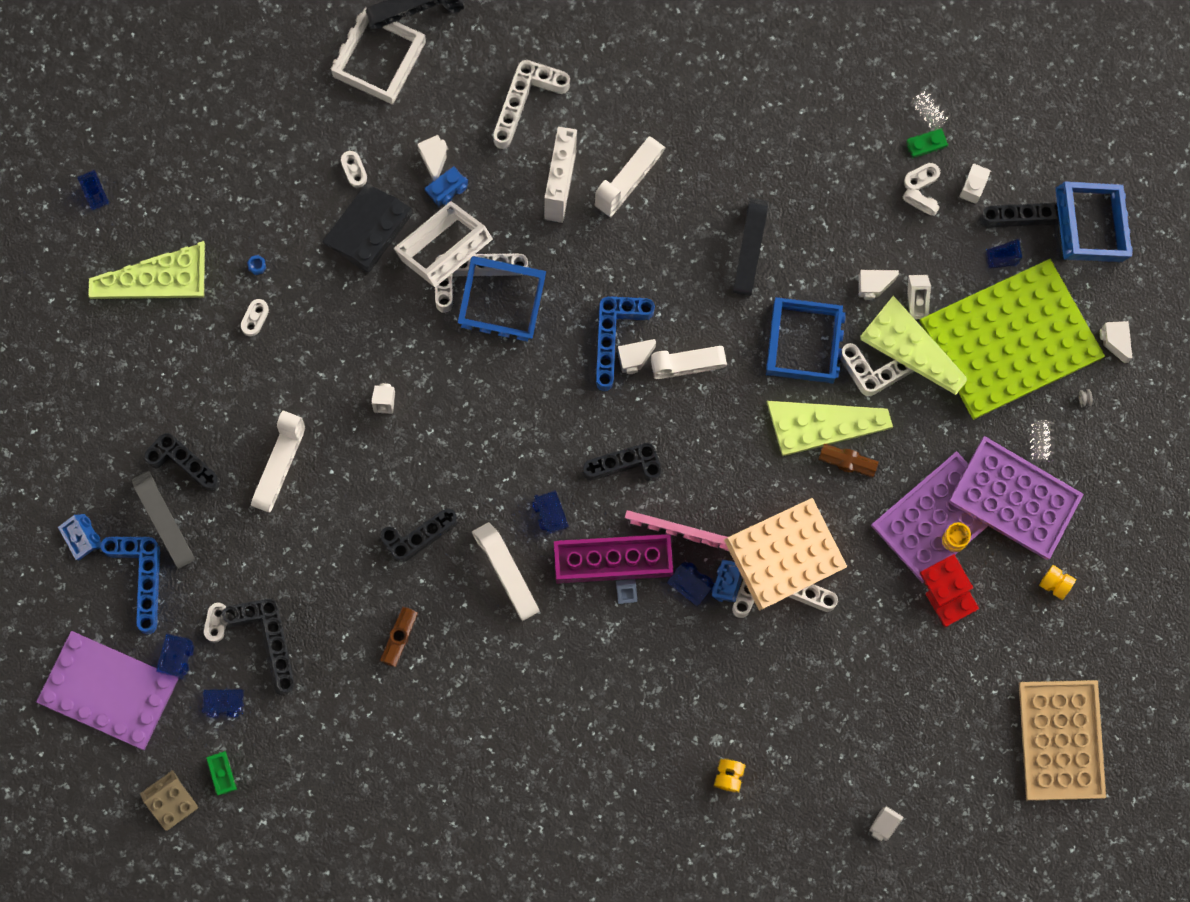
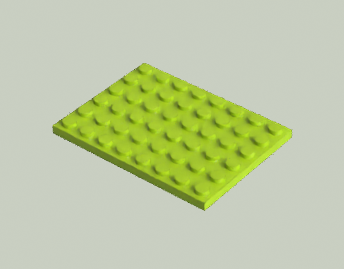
M1051 259L923 317L919 321L927 334L967 377V381L958 393L973 420L1105 357Z

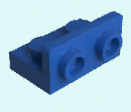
M453 166L425 187V191L435 204L440 207L442 204H448L457 193H463L467 189L468 179L463 177Z
M85 514L73 515L58 527L76 560H81L94 549L101 548L100 537L95 533L90 519Z
M722 560L717 571L716 583L712 588V597L720 602H723V600L736 602L743 577L735 562Z

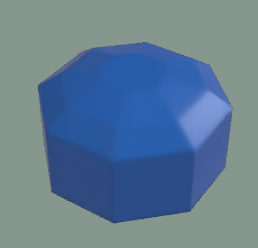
M259 255L251 256L247 262L249 271L254 275L263 274L266 269L265 259Z

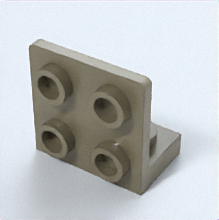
M173 770L140 793L144 803L165 830L170 829L198 809L197 804L183 787Z

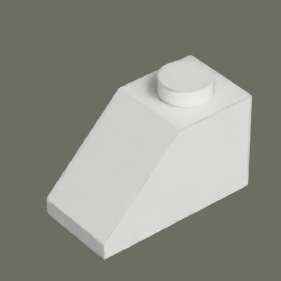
M438 135L418 144V151L433 181L440 176L446 160V150H448L444 139L440 140Z
M973 164L959 197L977 204L991 170Z
M861 270L858 275L859 297H864L866 300H873L875 297H879L896 280L899 274L898 270Z
M909 275L908 309L914 319H921L929 315L931 285L928 275Z
M1128 321L1106 322L1102 329H1100V339L1103 340L1104 346L1124 363H1128L1132 359Z
M655 339L618 346L617 353L622 373L634 374L643 367L655 349Z
M382 383L380 386L374 387L372 407L375 413L393 414L395 389L390 384Z
M885 807L879 812L869 831L873 832L872 836L879 841L883 839L886 841L890 838L903 817Z

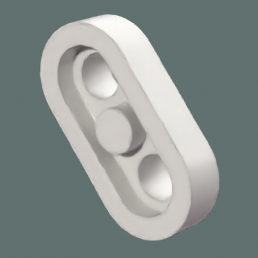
M354 151L345 152L341 157V163L349 183L356 188L364 186L367 182V175L359 155ZM353 160L354 163L350 165L348 161ZM357 176L361 177V180L355 181L354 179Z
M927 163L909 172L905 177L904 185L910 190L912 188L920 190L938 179L940 169L936 164ZM931 172L933 176L929 177L926 173ZM914 180L917 184L912 185L910 181Z
M907 189L903 195V199L907 203L929 215H936L939 210L936 200L924 197L916 189Z
M256 299L249 305L241 322V329L245 335L255 336L259 333L269 312L268 305L264 300ZM258 308L263 309L261 313H257L256 310ZM254 325L255 327L254 329L249 330L248 326Z
M214 603L208 610L204 635L210 642H218L224 637L226 627L221 624L220 617L215 616L217 611H223L226 608L222 603ZM225 613L226 619H228V613ZM213 630H218V634L216 636L211 635V632Z

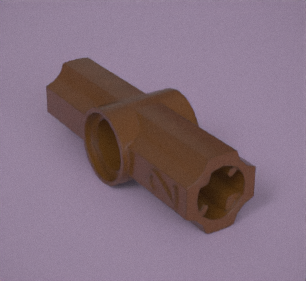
M823 444L819 456L820 461L838 466L842 471L849 473L857 472L872 478L875 475L879 462L861 456L854 450H842L828 444Z
M402 607L395 626L390 632V638L380 659L381 662L392 667L397 666L402 651L408 642V637L418 612ZM396 633H403L405 636L402 641L394 640Z

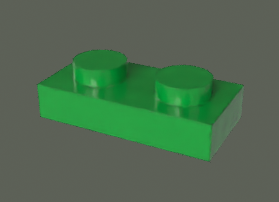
M942 128L909 138L906 141L912 158L948 147Z
M226 751L206 757L217 795L237 790Z

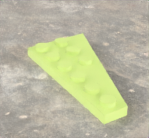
M202 241L197 245L181 248V250L173 253L162 254L141 261L139 264L123 267L124 269L115 272H107L89 278V298H204L205 242Z
M892 296L861 335V340L955 395L967 381V377L894 296Z
M767 401L782 456L821 447L823 444L829 445L893 428L888 409Z

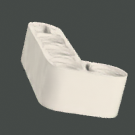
M723 346L669 354L668 351H658L651 355L655 379L704 372L727 366Z

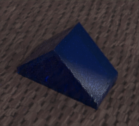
M95 170L77 177L92 210L109 204Z
M1018 239L986 250L989 268L1017 266L1022 259L1020 241Z

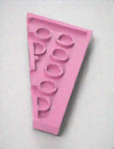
M628 510L626 512L625 518L631 520L630 524L641 526L643 523L648 525L649 529L655 531L664 529L667 534L677 536V533L684 535L683 538L697 543L701 541V543L716 548L719 546V548L729 551L724 541L728 537Z

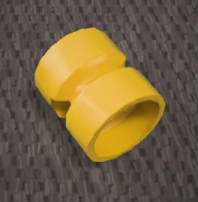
M953 523L943 534L942 543L948 551L959 552L969 543L971 531L963 523Z
M1052 565L1039 586L1047 591L1052 590L1053 595L1063 600L1076 579L1068 574L1063 575L1061 569Z
M720 759L718 766L720 774L716 775L714 787L730 792H739L741 785L739 777L743 776L745 765L728 759ZM726 771L734 773V777L725 775Z

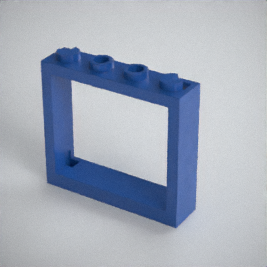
M1064 182L1055 188L1065 260L1123 262L1132 257L1130 229L1127 219L1128 212L1125 203L1126 195L1123 185ZM1073 192L1111 195L1117 250L1080 249Z
M472 256L458 323L462 324L461 328L472 330L473 326L479 327L480 332L491 334V330L498 331L499 336L509 338L510 334L517 335V339L523 341L533 338L546 271ZM476 265L539 278L528 332L465 319Z
M775 297L766 375L834 383L835 378H839L840 367L837 366V359L840 360L842 348H839V341H843L844 330H841V323H845L846 317L845 312H843V306ZM782 309L835 316L829 374L775 367Z

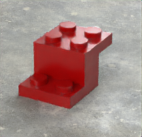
M955 554L920 572L922 579L929 589L926 596L944 628L979 610L970 593L973 586Z

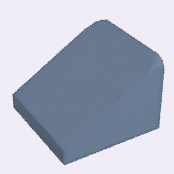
M635 579L616 581L618 604L638 602Z

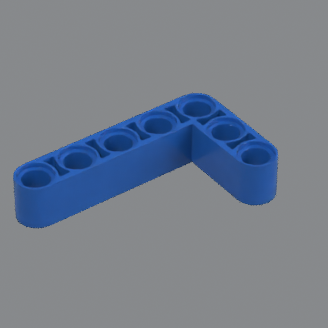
M605 297L600 301L596 385L601 391H608L613 386L616 319L649 320L652 318L655 309L652 300L647 298ZM606 304H610L613 307V309L607 311L603 308V306ZM624 305H629L632 308V310L626 312L622 309V307ZM643 306H648L651 309V311L646 313L643 312L641 308ZM608 322L612 327L605 329L602 325ZM607 340L611 342L612 345L610 347H604L601 343ZM608 359L611 363L608 366H604L601 364V360ZM603 377H607L610 380V382L608 384H602L600 382V379Z
M107 537L103 539L101 549L106 556L111 558H139L137 627L144 634L154 633L157 628L159 544L151 537ZM110 543H114L116 545L115 549L110 552L107 551V546ZM128 544H135L133 551H126ZM148 544H154L155 547L152 551H145ZM147 563H154L152 570H145ZM153 582V587L150 590H144L145 583ZM146 601H152L151 608L143 609V604ZM151 620V626L148 629H143V622Z

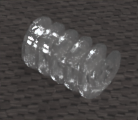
M923 90L912 99L910 104L911 106H916L915 111L920 112V117H925V123H930V129L935 128L934 130H937L951 116L944 117L943 115L946 110L939 111L941 104L934 105L937 99L930 100L932 92L925 94L926 90Z
M1040 420L1030 425L1032 430L1030 437L1033 438L1030 440V444L1033 445L1030 447V452H1032L1030 455L1031 460L1036 462L1053 461L1049 456L1054 455V452L1049 451V449L1053 448L1054 444H1050L1049 441L1054 440V437L1049 436V434L1054 433L1055 430L1050 429L1049 426L1055 425L1054 422Z

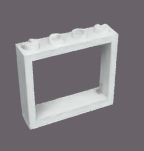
M365 8L357 16L355 27L350 29L346 44H342L338 59L333 61L331 67L332 75L334 78L393 104L426 42L425 35L398 22L382 27L413 42L386 92L343 72L348 59L369 22L365 11L367 8Z
M558 127L545 194L544 220L563 223L576 155V129Z
M450 201L394 247V250L402 262L436 287L493 240L483 224ZM456 220H459L472 230L426 269L412 259L416 253Z

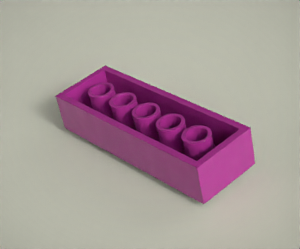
M670 534L554 541L556 584L672 577L673 575Z

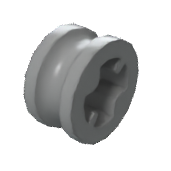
M1087 389L1086 392H1083V390L1079 391L1081 407H1085V405L1092 406L1093 398L1090 389Z

